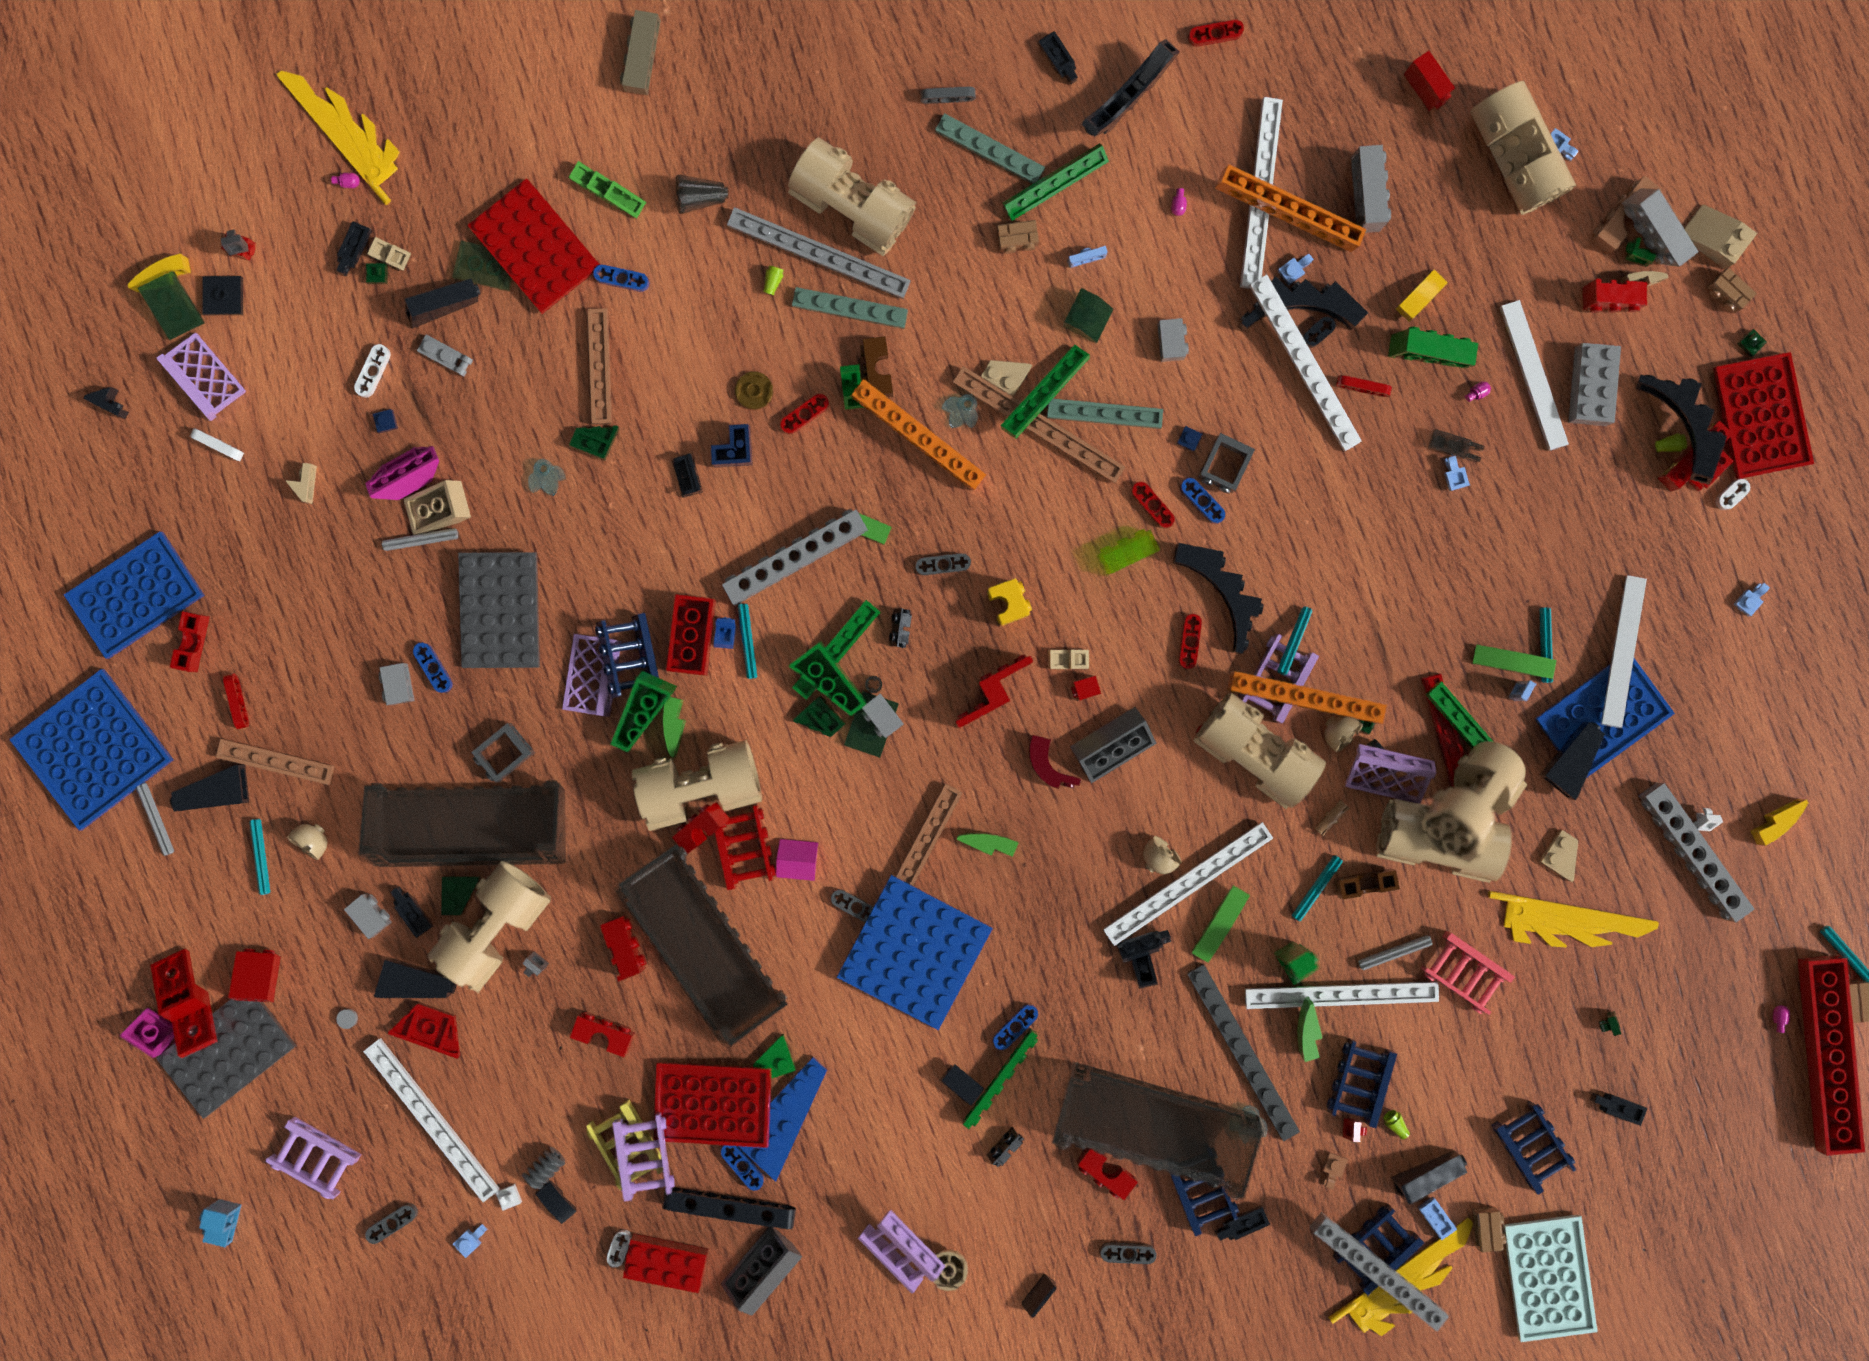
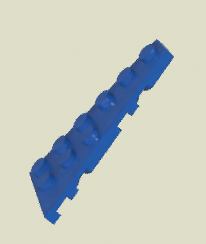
M814 1056L770 1102L769 1146L767 1148L738 1146L775 1182L827 1072V1069Z

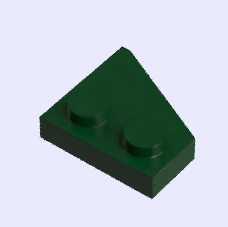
M613 425V427L606 428L598 426L590 429L586 427L576 428L569 447L605 461L619 431V426Z
M821 695L793 719L794 723L802 724L829 737H832L846 724Z
M442 876L441 915H462L481 876Z

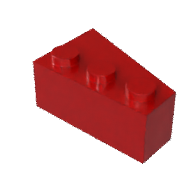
M1595 279L1583 287V310H1590V313H1599L1602 310H1609L1610 313L1621 312V310L1639 312L1641 308L1647 306V282L1625 281V283H1617V280H1609L1610 283H1601V279Z
M625 915L601 924L600 927L606 946L610 949L613 959H611L612 965H616L620 974L616 976L618 982L640 974L646 968L647 962L645 956L639 952L638 947H640L637 937L633 936L631 932L633 927L630 919H626Z

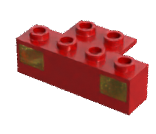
M1720 420L1709 425L1708 431L1721 432L1727 436L1726 441L1733 435ZM1691 444L1657 478L1670 491L1680 489L1686 482H1689L1697 491H1701L1704 487L1707 489L1710 486L1690 480L1693 466ZM1722 451L1710 485L1734 462L1724 451Z

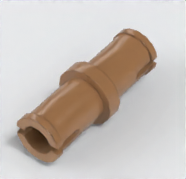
M1340 800L1330 812L1325 813L1326 816L1314 829L1324 836L1334 824H1338L1340 817L1350 808Z

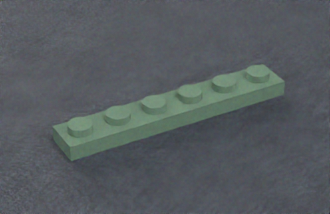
M945 113L935 130L941 136L1031 184L1039 181L1045 169L1039 163Z
M798 287L795 288L792 303L793 308L905 329L908 309Z
M1052 399L1048 404L1047 418L1161 429L1163 409Z

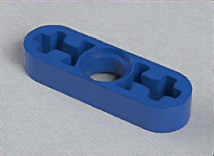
M598 265L594 269V277L601 284L638 292L646 291L649 287V279L640 272L607 265ZM603 270H605V272L608 275H612L613 281H611V278L609 276H604L603 279H601L600 275L598 274L602 273ZM620 273H624L627 276L624 283H618L616 280ZM631 275H633V280L639 281L642 278L645 283L638 287L636 282L631 281Z
M1188 478L1182 482L1181 492L1209 522L1218 524L1224 520L1225 510L1195 479ZM1186 483H1193V490L1195 492L1201 491L1194 499L1191 497L1194 493L1191 490L1186 491ZM1199 496L1207 497L1208 504L1206 506L1198 504ZM1211 504H1213L1214 506L1211 509L1215 512L1220 511V519H1213L1212 511L1209 510L1208 512H1206L1205 509L1209 508Z
M427 643L415 645L413 654L434 689L440 693L449 692L453 686L452 680L433 648ZM421 647H422V648H427V651L425 652V654H426L427 657H429V658L432 656L433 659L427 660L424 655H420V654H419V652H421V649H420V648H421ZM432 662L438 665V670L435 673H430L428 670V666ZM440 675L439 677L442 681H447V683L445 684L446 688H439V685L441 684L440 680L438 678L434 679L433 677Z
M1032 1004L1024 1005L994 1035L993 1042L995 1047L1000 1050L1007 1049L1037 1019V1008ZM1026 1009H1028L1029 1011L1033 1009L1034 1011L1032 1013L1034 1016L1032 1018L1028 1016L1025 1019V1022H1027V1024L1024 1025L1023 1021L1017 1017L1021 1015V1017L1023 1018L1026 1015ZM1019 1022L1021 1029L1018 1032H1013L1010 1029L1011 1023ZM1007 1029L1013 1037L1010 1038L1008 1036L1005 1039L1006 1044H998V1037L1003 1038L1007 1034L1004 1030Z
M723 1145L721 1149L723 1159L750 1190H759L764 1183L762 1173L738 1146ZM727 1147L729 1149H731L732 1147L734 1148L733 1154L736 1157L738 1156V1154L741 1156L736 1159L735 1163L732 1162L734 1160L733 1155L726 1154ZM745 1161L748 1164V1169L740 1171L737 1163ZM751 1169L753 1170L751 1172L752 1177L759 1178L758 1185L756 1183L751 1184L752 1178L750 1175L747 1178L745 1177Z

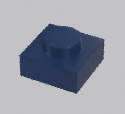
M390 409L373 414L378 433L398 429L394 410Z
M1185 426L1177 445L1194 452L1203 434Z

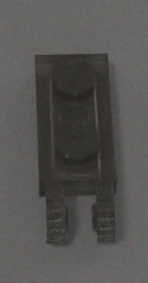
M1438 429L1433 430L1428 446L1429 449L1474 462H1480L1481 457L1468 453L1469 448L1483 451L1485 447L1472 442L1470 439Z

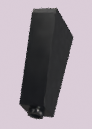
M471 278L404 299L405 313L412 329L478 303V295H481L480 289L477 284L473 283Z
M1593 721L1582 722L1540 773L1543 779L1569 800H1576L1605 735L1600 731L1601 727Z
M234 765L171 792L170 805L173 808V812L249 803L245 765Z
M390 957L384 960L374 997L447 998L454 994L457 984L441 972Z
M1454 1150L1394 1175L1391 1178L1398 1195L1409 1205L1466 1174L1465 1166H1467V1162L1462 1154L1460 1155Z

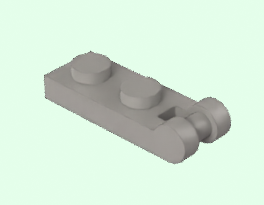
M427 334L417 350L419 353L462 376L466 375L468 365H471L473 359ZM458 359L462 360L459 367L456 366Z

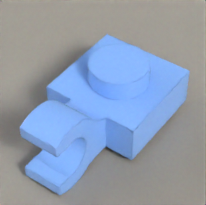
M1555 128L1551 136L1560 153L1567 160L1571 161L1578 153V150L1568 144L1571 140L1568 136Z
M1307 254L1298 262L1293 258L1277 271L1289 286L1305 274L1303 268L1314 259L1310 254Z
M1456 456L1445 458V464L1449 472L1444 473L1449 491L1469 486L1465 467H1458Z
M1758 583L1753 591L1745 590L1734 605L1747 616H1752L1764 602L1760 597L1770 587L1765 583Z
M481 1224L473 1233L468 1229L453 1245L466 1258L481 1244L479 1238L485 1233L487 1228Z

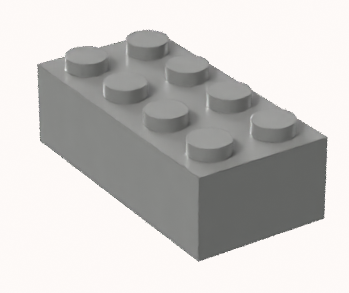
M1383 145L1359 146L1351 157L1356 224L1365 228V233L1380 232L1391 219V209L1388 208L1387 203L1390 193L1389 189H1386L1388 171L1385 170L1384 163H1386V151H1383Z
M1640 188L1622 203L1625 207V214L1632 218L1635 223L1634 228L1644 237V244L1656 254L1655 261L1658 264L1680 267L1698 253V250L1660 189Z
M1581 343L1575 347L1568 423L1608 426L1615 423L1621 346Z

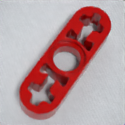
M1230 20L1197 26L1190 31L1188 40L1194 47L1237 40L1243 34L1244 25L1240 20ZM1233 26L1239 29L1237 34L1234 31H1230ZM1213 29H1219L1221 31V36L1219 38H1215L1211 35V31ZM1195 33H1198L1199 36H1202L1200 40H1197V38H1193Z
M1345 375L1337 377L1336 386L1339 388L1380 397L1391 396L1392 386Z
M816 394L781 420L780 426L782 431L786 434H794L825 412L829 407L828 398L824 394ZM817 399H824V407L817 406L815 408L817 412L814 414L812 408L808 405L812 404L814 407L817 404ZM802 409L810 411L808 419L800 418L799 413ZM796 415V416H797V419L801 422V424L798 425V423H797V421H796V422L792 425V426H793V429H791V430H790L789 428L785 429V428H784V427H786V423H785V422H786V421H789L790 423L793 422V421L795 420V418H794L793 416Z
M1137 482L1132 487V496L1159 527L1163 529L1171 527L1175 521L1173 513L1145 482ZM1137 486L1145 488L1143 492L1146 496L1149 493L1152 495L1145 503L1142 501L1145 497L1142 494H1136ZM1150 500L1157 501V510L1152 511L1148 508ZM1161 508H1163L1164 511L1161 513L1165 517L1167 515L1170 517V519L1168 520L1169 524H1163L1161 522L1163 518L1160 516V514L1157 517L1154 514L1158 513L1161 510Z
M1197 614L1186 616L1183 623L1178 661L1179 665L1184 669H1191L1197 663L1202 619ZM1192 617L1198 622L1193 627V631H1197V635L1195 633H1186V629L1191 630V624H1188V620H1192ZM1192 636L1195 638L1196 643L1193 647H1188L1185 644L1186 637ZM1184 649L1195 650L1194 653H1190V659H1193V662L1189 663L1188 666H1186V662H1183V658L1187 657V652H1183Z
M235 673L225 675L223 683L234 726L238 730L249 727V718L238 676Z

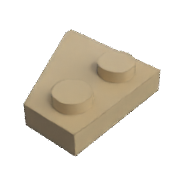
M991 360L981 377L1014 397L1033 365Z
M1559 830L1539 862L1569 882H1573L1578 840L1565 831Z

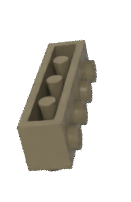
M635 10L634 17H631L630 28H632L631 35L627 37L628 54L624 55L623 60L625 71L620 76V84H622L625 92L648 95L661 22L659 15L656 13Z

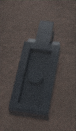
M1053 31L1039 40L1038 44L1061 78L1065 76L1070 85H1072L1078 78L1074 72L1076 70L1075 61L1056 32Z
M354 221L351 223L337 254L339 265L336 271L339 274L347 277L350 269H354L372 232L370 228Z
M400 886L391 891V894L396 899L393 902L394 908L415 938H418L433 927V924L409 892L405 893Z
M1168 930L1159 933L1154 931L1119 942L1117 947L1122 961L1125 963L1158 952L1160 948L1164 947L1163 944L1172 942Z
M1592 1093L1590 1099L1594 1103L1600 1104L1599 1109L1603 1110V1112L1639 1126L1642 1125L1647 1111L1645 1106L1610 1093H1604L1603 1097Z
M1262 1205L1238 1215V1219L1235 1221L1233 1218L1226 1220L1227 1222L1222 1223L1224 1227L1215 1230L1219 1241L1225 1238L1238 1240L1269 1226L1270 1223Z

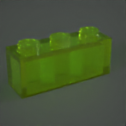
M1139 530L1134 533L1135 537L1129 540L1125 537L1117 541V546L1111 548L1108 545L1099 550L1100 554L1097 555V558L1106 576L1160 551L1151 530Z

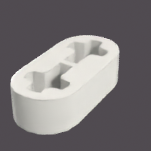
M1745 479L1733 481L1717 496L1716 506L1721 510L1733 508L1749 493V482ZM1737 485H1742V491L1735 493L1738 489ZM1731 496V498L1728 500V504L1724 505L1723 502L1725 500L1723 498Z
M626 1229L619 1230L611 1243L607 1255V1263L611 1267L621 1266L626 1258L632 1237L631 1233ZM625 1235V1240L627 1241H624L622 1246H619L620 1239L618 1237ZM618 1250V1251H620V1253H619V1255H618V1257H619L620 1259H618L617 1262H615V1261H613V1260H614V1257H613V1256L615 1255L616 1251Z

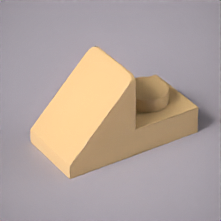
M303 463L300 468L299 478L301 482L288 480L286 482L302 502L312 504L317 466L309 463Z

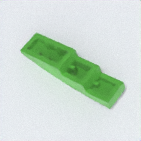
M579 161L569 176V179L636 219L646 204L644 200L615 181L612 182Z
M1476 645L1473 664L1548 679H1553L1557 662L1554 659Z
M1234 885L1231 887L1213 913V918L1202 932L1201 938L1192 949V954L1209 963L1242 911L1250 894Z

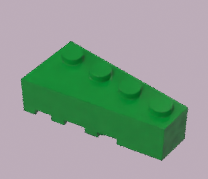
M641 671L636 678L610 745L629 752L678 686Z

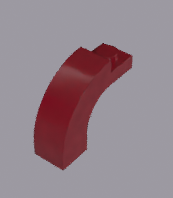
M1031 735L1029 759L1037 776L1048 785L1059 789L1061 782H1064L1063 786L1073 789L1075 785L1080 786L1081 778L1059 773L1050 765L1048 752L1051 739Z

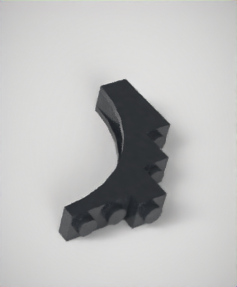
M1167 39L1159 42L1122 87L1100 108L1084 119L1081 125L1085 127V131L1094 137L1101 133L1107 134L1112 131L1123 115L1130 111L1143 94L1156 84L1180 51Z
M1277 277L1271 281L1287 310L1301 309L1323 313L1340 321L1350 330L1368 314L1336 281L1332 285L1328 283L1320 292L1307 279L1302 283L1298 281L1290 290ZM1258 301L1253 305L1255 309L1251 313L1247 311L1240 318L1242 323L1238 327L1243 332L1255 322L1266 317Z
M1640 375L1636 389L1649 393L1663 401L1677 414L1688 432L1693 450V466L1690 480L1710 485L1727 436L1719 431H1708L1714 409L1704 404H1695L1702 383L1692 378H1682L1678 385L1671 380L1656 379L1653 375Z
M1177 543L1173 563L1187 567L1200 574L1219 592L1228 607L1233 623V653L1243 654L1249 644V640L1246 637L1247 632H1250L1252 628L1250 617L1257 618L1263 612L1264 604L1261 603L1262 598L1239 594L1244 589L1245 580H1242L1243 575L1220 571L1221 568H1224L1226 557H1223V551Z

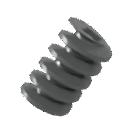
M550 1147L551 1152L547 1150L543 1152L545 1158L542 1156L538 1157L540 1164L536 1161L532 1163L535 1169L527 1168L529 1175L525 1172L522 1173V1177L529 1186L541 1189L544 1183H547L549 1178H552L555 1172H558L560 1167L565 1165L564 1157L553 1147Z

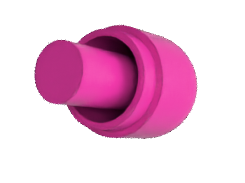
M343 172L340 173V176L331 177L332 184H340L344 188H356L360 183V179L355 173Z
M1177 188L1176 196L1173 197L1171 202V211L1174 215L1181 216L1186 211L1187 200L1184 197V189Z
M1485 381L1477 383L1470 389V393L1465 396L1468 402L1474 399L1481 400L1490 393V384Z
M1783 1005L1776 1006L1773 1010L1774 1023H1777L1776 1032L1785 1033V1024L1788 1025L1790 1022V1011Z

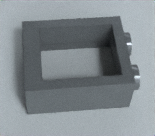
M1220 433L1198 477L1207 485L1212 486L1214 484L1218 486L1219 490L1224 493H1233L1236 491L1255 449ZM1219 446H1223L1245 457L1233 484L1208 473V469Z
M507 723L471 753L474 755L473 760L480 767L483 766L486 770L485 775L492 782H500L534 755L535 751L514 725ZM506 733L522 755L498 774L481 753Z

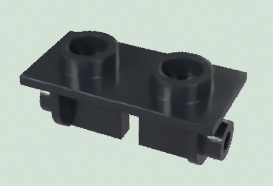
M894 609L891 616V622L893 623L892 631L889 633L891 647L906 648V645H908L910 631H904L903 628H910L911 610Z
M1011 1127L1009 1131L1004 1133L1000 1141L990 1149L987 1157L998 1168L1000 1165L1003 1166L1012 1156L1008 1150L1010 1149L1015 1152L1023 1144L1024 1137Z

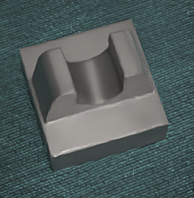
M235 229L227 231V237L221 238V245L229 255L248 251V244L240 234L236 235Z
M534 951L522 963L527 967L523 973L528 977L533 973L538 976L549 963Z

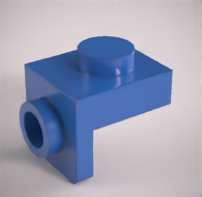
M727 617L716 618L714 647L733 649L736 633L735 620Z

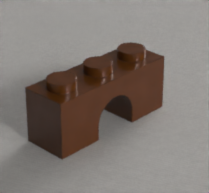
M886 336L863 339L860 351L861 357L865 356L866 364H862L864 376L868 375L869 384L886 397H893L891 374L881 375L875 370V365L878 361L889 359Z
M1391 868L1334 879L1337 897L1342 900L1361 897L1362 894L1400 890L1397 871Z

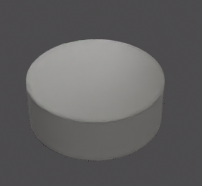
M344 1009L337 1015V1024L343 1029L353 1027L358 1021L357 1013L352 1009Z

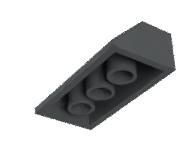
M1134 707L1076 742L1070 748L1086 776L1093 783L1157 743L1146 720L1137 708Z
M768 1227L722 1281L721 1286L738 1311L753 1316L803 1256L795 1245L777 1229Z

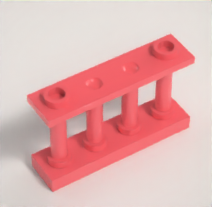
M1445 931L1442 936L1447 940L1445 948L1430 969L1423 965L1420 969L1425 971L1424 976L1431 981L1438 980L1473 1004L1471 1008L1479 1014L1484 1012L1490 1015L1491 1011L1484 1006L1501 982L1503 983L1505 980L1511 983L1515 976L1451 932ZM1459 948L1463 951L1461 953L1462 957L1448 978L1444 980L1437 975V972L1452 950ZM1475 959L1479 962L1477 964L1478 968L1463 990L1460 991L1453 986V983L1468 961ZM1491 970L1494 973V979L1479 1001L1476 1002L1468 995L1483 973Z

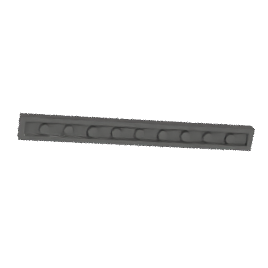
M1201 964L1187 973L1188 977L1281 1139L1286 1141L1298 1134L1300 1131L1205 965Z

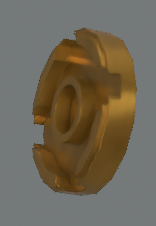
M757 371L748 372L738 379L735 386V395L739 403L745 408L760 410L771 402L773 386L765 374Z

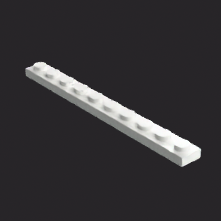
M1264 97L1261 104L1253 176L1273 185L1283 100ZM1249 205L1240 287L1249 289L1250 284L1262 278L1269 220L1268 213Z
M1268 275L1250 284V289L1342 450L1347 451L1362 442Z
M1260 822L1103 929L1115 946L1272 840V835L1264 823Z
M1436 981L1245 989V1008L1301 1007L1304 998L1308 996L1314 1003V1006L1439 1002V988Z
M380 1038L363 1052L480 1200L485 1202L500 1188L384 1041Z

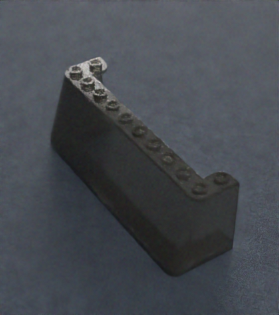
M546 780V783L541 784V786L532 785L530 788H523L522 786H511V788L493 786L492 789H485L481 786H474L473 789H465L464 787H454L453 789L435 787L434 790H427V788L417 787L415 790H408L407 788L389 790L383 787L381 783H372L371 786H364L359 855L376 867L499 865L501 861L512 865L564 864L566 862L565 789L556 780Z
M676 844L619 883L614 890L723 1047H731L788 1005L785 1001L787 997L782 990L773 989L771 986L773 982L767 974L764 976L760 970L762 966L756 958L753 960L750 956V948L746 943H741L739 940L740 934L735 927H730L727 915L723 911L720 912L716 907L718 905L716 899L712 895L709 897L705 891L707 887L702 880L698 881L694 875L696 871L691 864L687 865L686 856L688 855L682 846L678 847Z
M1073 1062L1053 1132L1052 1144H1055L1060 1149H1067V1147H1071L1072 1143H1074L1078 1148H1091L1098 1154L1108 1153L1119 1160L1124 1158L1131 1160L1136 1165L1145 1164L1157 1171H1161V1169L1169 1171L1174 1176H1187L1189 1180L1199 1182L1200 1180L1207 1182L1212 1187L1221 1186L1229 1198L1238 1200V1198H1245L1262 1139L1263 1129L1259 1116L1254 1113Z

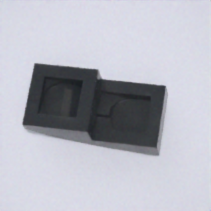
M551 1180L535 1192L543 1205L561 1224L577 1212L576 1207L563 1196V1191Z

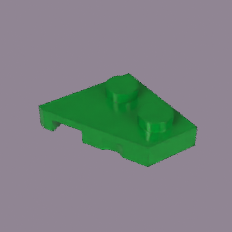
M784 1034L753 1064V1067L772 1068L771 1079L796 1071Z

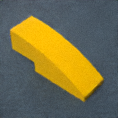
M176 254L159 260L136 275L128 283V288L135 292H141L173 285L174 276L191 273L188 258L182 254Z
M1434 269L1396 310L1410 322L1448 282Z
M1796 799L1764 815L1767 823L1750 831L1757 845L1766 846L1786 833L1803 814L1808 805L1807 799Z

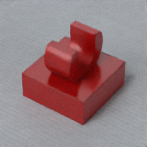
M1344 1118L1343 1138L1352 1142H1360V1135H1367V1127H1361V1122L1352 1118Z

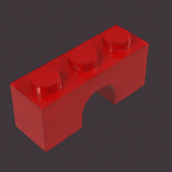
M182 611L178 630L182 631V642L178 649H173L169 668L198 673L210 616Z
M717 802L710 806L707 803L698 810L700 812L699 815L695 813L687 819L688 824L684 822L676 829L678 833L672 838L685 855L708 839L702 830L708 836H711L731 820Z
M584 1012V1014L580 1013L577 1016L570 1038L589 1044L595 1033H603L608 1038L606 1051L624 1058L628 1054L635 1032H632L628 1026L620 1025L619 1027L613 1025L611 1020L604 1018L599 1020L595 1018L594 1014Z
M1090 1142L1077 1159L1078 1169L1086 1176L1090 1174L1094 1177L1093 1181L1100 1187H1107L1109 1193L1114 1198L1118 1199L1120 1197L1122 1200H1125L1137 1185V1178L1122 1166L1113 1174L1103 1172L1102 1166L1107 1160V1156Z

